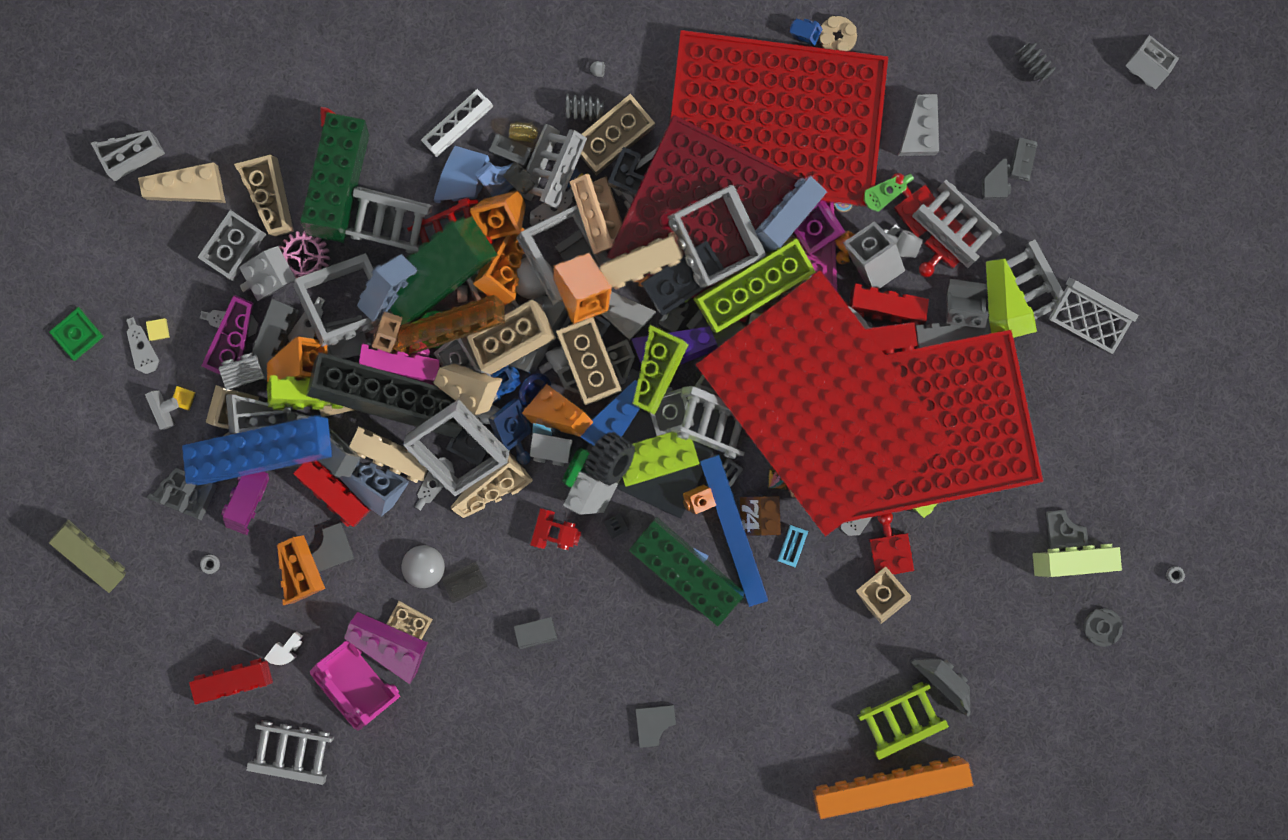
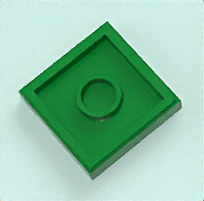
M79 307L49 331L73 361H76L104 337Z

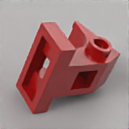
M540 508L530 546L545 549L547 541L558 543V548L568 550L569 547L578 546L581 532L578 531L579 528H575L574 523L564 521V524L553 522L555 512ZM552 526L560 528L558 539L549 537Z

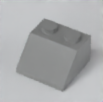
M1149 35L1130 58L1126 67L1132 74L1138 75L1143 79L1146 85L1156 90L1170 74L1179 58Z
M533 433L530 456L534 457V461L545 463V459L552 460L553 465L564 466V463H569L572 440Z

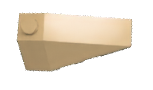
M509 453L506 464L464 490L451 506V510L465 518L484 509L485 504L495 500L496 503L501 501V496L509 492L512 495L518 493L533 480L523 466L517 462L516 458Z

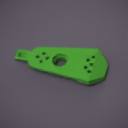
M909 173L904 176L903 184L895 183L896 177L871 187L865 190L863 201L868 209L879 212L907 189V183L914 180V178ZM887 187H891V188H892V193H891V194L887 193V191H886V188H887Z

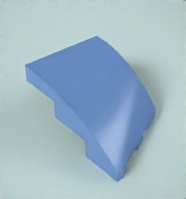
M455 146L439 179L434 197L435 203H440V200L449 199L453 201H460L465 198L476 199L483 184L476 177L475 173L489 162L488 155Z

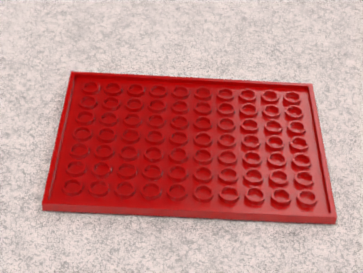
M681 30L671 118L673 115L678 116L800 178L803 177L805 179L812 176L827 191L820 201L867 207L863 201L864 192L874 187L876 181L888 57Z
M821 270L696 364L825 536L951 443V440Z
M1012 329L886 355L951 440V443L845 522L1043 482Z

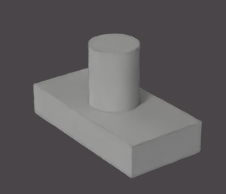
M151 391L145 394L159 429H168L175 426L169 412L179 407L177 400L171 398L164 401L160 391Z

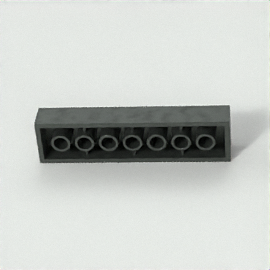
M320 352L313 364L306 395L414 427L420 426L455 402L453 398L435 385ZM452 417L432 430V432L456 438L462 430V426Z

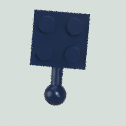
M513 399L489 418V422L495 437L508 450L515 447L517 452L516 460L520 465L524 466L530 462L531 456L529 452L524 450L521 440L532 431L527 418L522 414L523 408L519 399Z

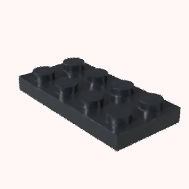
M707 240L694 247L708 277L724 269ZM686 254L682 255L678 264L670 267L667 265L661 271L656 272L641 282L661 316L706 288L701 287L695 281V273L686 262Z

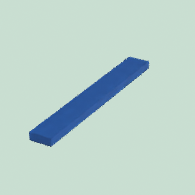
M717 455L701 460L700 463L708 486L711 488L716 504L715 507L748 605L750 607L767 602L768 598L720 456Z

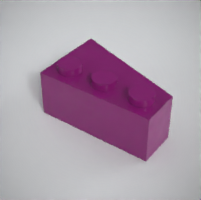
M266 472L238 477L239 483L237 487H233L230 493L231 500L229 504H225L222 510L226 528L248 535V524L251 518L254 519L256 513L254 511L261 501L269 481V475Z

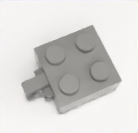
M278 246L263 251L239 267L246 279V282L240 285L242 291L245 292L251 289L257 301L275 294L296 279Z
M672 387L667 388L655 415L650 413L657 436L670 433L672 427H682L688 406L686 396L681 395L683 388L675 391L672 390ZM693 419L691 420L690 427L694 426Z

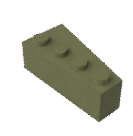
M69 519L52 536L49 544L108 593L125 577V567L117 561L114 562L105 550L100 549L91 538L86 536Z

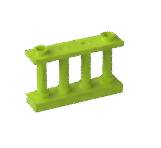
M917 683L912 686L913 690L872 709L870 706L860 711L861 714L857 715L860 721L866 719L878 744L876 746L877 749L873 751L879 760L949 727L944 718L940 719L936 716L925 693L926 690L930 689L929 684ZM917 694L930 719L929 725L925 727L919 725L907 700ZM901 703L913 728L911 729L912 733L908 735L901 732L890 707ZM881 711L884 712L895 735V741L890 743L884 741L873 715Z

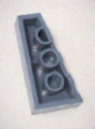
M812 176L805 179L803 177L795 183L794 190L784 196L781 204L776 206L767 219L755 230L765 253L780 248L827 193Z

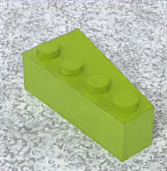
M650 325L645 355L641 364L640 378L638 379L633 401L634 405L655 415L688 347L685 341Z
M270 376L267 383L268 407H273V410H283L285 407H293L294 410H301L304 407L323 409L324 406H332V409L343 408L340 405L306 396L310 377L297 381L292 376H286V378L278 380V376Z

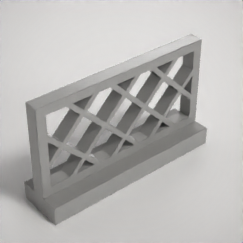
M1069 277L1066 282L1068 286L1050 315L1049 320L1113 354L1131 322H1135L1139 315ZM1070 292L1076 294L1077 302L1068 305L1067 297ZM1091 302L1093 310L1084 313L1082 304ZM1078 305L1080 315L1071 317L1069 308ZM1066 309L1068 319L1062 321L1056 319L1059 311ZM1107 311L1109 319L1100 322L1098 312ZM1094 314L1096 323L1087 326L1085 317ZM1081 318L1083 327L1074 329L1072 321ZM1124 320L1125 323L1122 328L1115 330L1113 321ZM1110 322L1112 332L1102 334L1101 325ZM1097 327L1099 336L1090 338L1088 329ZM1113 335L1114 342L1109 348L1105 346L1104 338Z

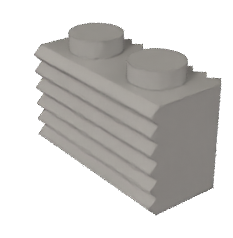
M252 353L240 356L241 360L234 362L233 359L221 362L223 366L219 367V371L226 390L264 378L257 355L252 356Z

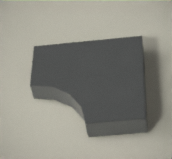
M1066 510L1045 512L1049 549L1089 546L1087 527L1072 523L1067 517Z
M342 523L322 529L324 536L322 545L316 552L312 553L318 572L355 559Z
M674 705L636 709L640 748L659 746V739L663 731L670 726L676 725Z

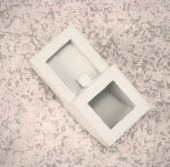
M295 632L285 645L280 642L276 643L264 659L275 665H284L291 662L297 657L292 650L296 651L303 642L300 640L303 636L299 632Z

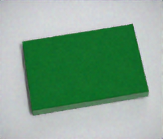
M581 448L577 449L561 482L572 488L589 455L588 451Z

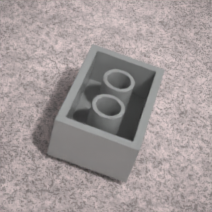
M230 210L198 258L230 280L235 281L241 272L239 267L248 262L266 234Z

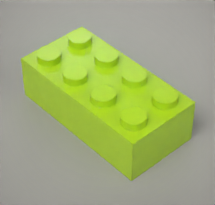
M670 432L633 444L635 446L634 458L629 469L624 474L623 480L625 487L699 465L693 441L689 438L688 440L678 438L676 433Z

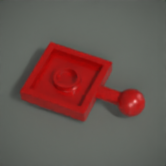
M896 173L891 177V179L896 177L895 183L903 184V174ZM926 185L913 194L907 187L902 192L906 199L894 207L909 230L917 237L927 230L912 215L923 204L929 207L936 199ZM941 205L933 212L940 220L944 219L947 215Z
M955 218L948 225L954 233H957L963 226ZM968 231L962 240L970 247L977 238ZM932 235L924 244L935 255L929 262H924L919 266V273L923 277H930L934 273V266L941 259L952 269L960 261Z
M892 513L878 516V521L883 524L885 536L869 539L875 575L885 567L893 575L914 571L908 533L892 535L890 525L893 520Z

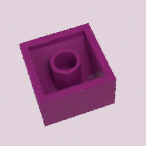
M819 201L794 232L810 255L836 240L845 233V230L827 203Z

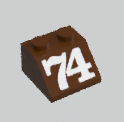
M779 496L740 497V518L746 536L781 535Z

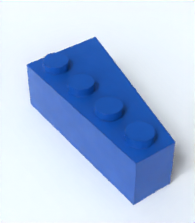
M633 381L592 420L593 423L583 433L581 438L595 445L602 436L609 432H615L622 437L640 410L639 407L633 404L638 381Z

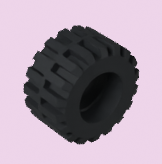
M615 432L607 433L596 442L590 451L586 461V472L606 486L615 484L629 469L634 458L635 446Z

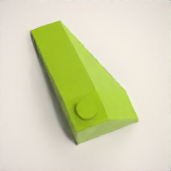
M1006 259L986 261L991 333L1012 329L1014 338L1037 332L1034 312L1025 301V295L1023 291H1020L1015 281L1016 278Z

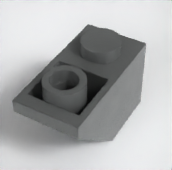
M1007 159L1000 161L981 181L982 200H1005L1010 195L1011 184L1008 183L1007 177L1010 176V164H1007Z

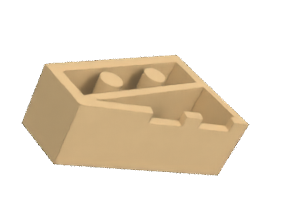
M451 364L439 368L433 384L455 401L459 399L472 414L478 415L490 410L502 379L490 377L485 373H477L473 369L457 364Z

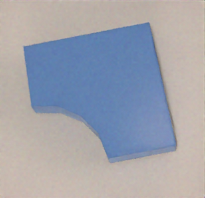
M488 162L475 173L492 197L507 193L521 182L523 173L514 162L503 167L494 166Z

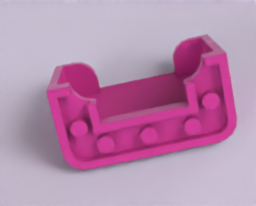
M345 641L310 670V674L351 726L359 731L396 701L400 695L398 694L399 690L394 684L390 685L382 682L361 656L362 650L349 641Z

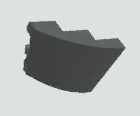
M176 468L169 474L167 479L160 483V487L153 494L150 493L147 498L202 521L217 485L214 483L203 485L187 484L185 471Z

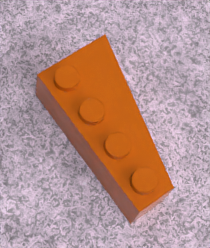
M520 233L496 239L493 248L498 256L479 271L473 282L476 287L501 307H504L516 297L515 288L519 282L517 269L521 266V259L524 254L516 238Z

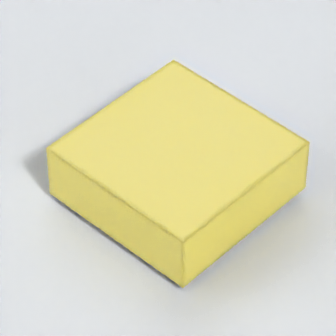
M167 319L146 322L149 341L170 338Z

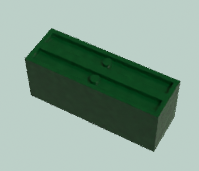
M329 112L326 114L300 221L308 236L342 243L345 241V232L348 228L355 199L353 192L358 186L369 140V132L364 119Z
M461 217L455 222L454 220L450 221L444 226V231H439L431 236L432 241L429 243L425 242L418 247L419 251L416 254L412 253L406 257L417 269V272L405 280L408 284L405 288L400 287L396 293L398 298L390 307L393 315L402 317L400 325L422 317L498 256L473 217L466 219Z
M658 517L653 520L629 549L632 554L717 627L744 597V591Z

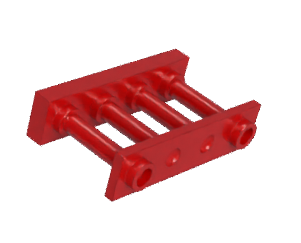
M462 199L458 201V205L426 220L422 219L419 233L422 244L430 242L425 230L426 227L433 225L436 233L442 232L443 229L440 221L448 218L449 222L452 220L455 222L457 221L455 214L461 211L464 212L465 218L473 217L470 207L478 204V200ZM413 226L407 228L408 232L412 231ZM487 236L486 238L488 239L490 244H493L491 237Z

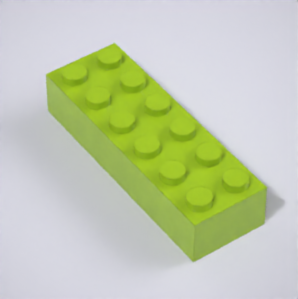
M796 238L787 240L780 248L766 253L767 256L738 270L693 298L712 331L716 333L816 272Z

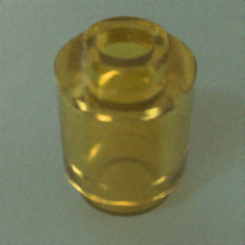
M524 122L510 124L509 138L514 139V141L532 143L533 139H537L538 128H535V124Z

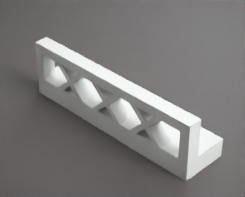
M477 89L423 137L421 141L438 157L493 107L492 103ZM478 95L482 102L476 108H471L472 100ZM461 110H468V115L461 121H458L457 113ZM446 123H454V127L448 133H443V126ZM432 136H440V140L433 146L427 141Z

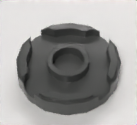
M1105 608L1095 609L1089 613L1083 626L1088 640L1102 647L1116 643L1123 631V625L1118 614Z

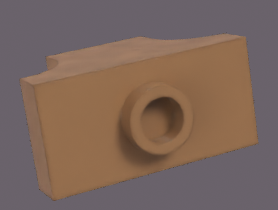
M383 312L372 340V347L391 353L402 317Z

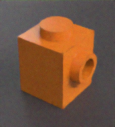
M705 485L683 493L685 499L683 503L686 510L694 514L716 506L711 488Z

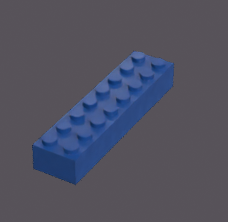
M319 416L182 445L186 483L193 485L213 483L332 457L328 419Z

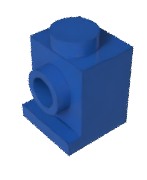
M796 18L790 27V33L796 40L815 46L823 30L817 21L813 23L808 19H803L802 21Z

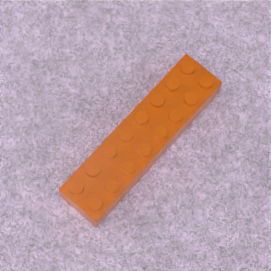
M954 756L942 763L941 760L929 762L928 766L922 767V764L910 766L911 769L903 771V768L892 770L891 774L884 775V772L873 774V778L866 779L865 776L854 778V782L850 783L844 780L836 782L835 786L828 787V785L817 786V790H813L817 814L820 819L972 787L973 781L969 763L959 756Z

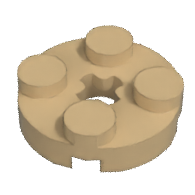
M832 16L822 24L823 30L819 36L822 48L840 51H850L853 48L857 39V29L849 19L841 16ZM840 31L844 37L842 39L839 38L837 41L832 34L833 32L837 33Z

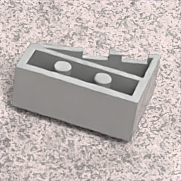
M937 94L918 95L915 98L898 156L936 155L939 152Z

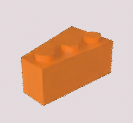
M547 384L522 412L532 424L537 423L547 428L552 427L580 437L593 423L584 411Z
M304 535L290 538L277 545L279 568L282 570L283 606L295 603L325 589Z

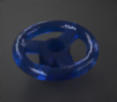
M540 373L533 374L523 382L519 391V400L524 408L531 403L546 384L551 387V382L546 375ZM541 379L545 384L539 386L533 381ZM525 395L530 397L529 403L526 402Z

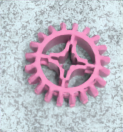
M298 231L296 232V238L290 234V242L285 239L283 240L286 247H279L284 251L282 254L295 278L321 270L322 266L325 268L329 266L324 263V260L328 261L330 257L324 256V254L330 251L329 249H322L327 245L326 242L320 243L322 238L308 237L305 231H303L302 237ZM302 242L298 251L290 253L296 244ZM308 242L316 246L319 255L309 252ZM303 252H305V254L310 257L303 261L301 258L297 256H300ZM289 259L298 260L300 272L292 268ZM317 260V264L311 270L306 271L308 264Z

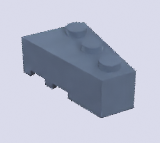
M402 254L383 266L378 265L372 271L373 276L366 283V289L359 296L361 299L357 307L374 322L383 315V312H387L398 298L396 295L400 287H406L408 283L405 280L409 276L414 275L417 269Z

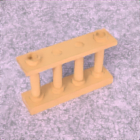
M585 174L570 181L593 254H599L612 247L622 221L611 187L608 186V178L603 177L592 182L590 175Z

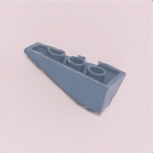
M358 462L350 477L341 476L339 478L368 508L383 516L395 505L409 481L389 469L386 472L376 469L377 465L373 463L365 465Z

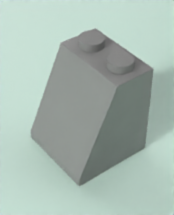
M875 221L843 242L863 281L869 287L880 289L905 271L896 243Z
M585 463L563 506L579 514L604 513L619 481L611 486H606L586 472Z

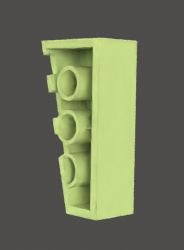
M1101 544V548L1089 545L1083 546L1082 550H1077V547H1066L1065 551H1059V548L1048 549V552L1033 553L1034 575L1056 577L1122 571L1120 547H1112V544Z

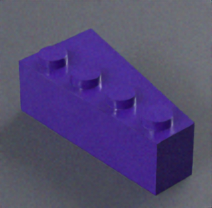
M710 326L668 333L688 344L679 365L711 353L718 348ZM648 336L632 338L641 364L644 359Z

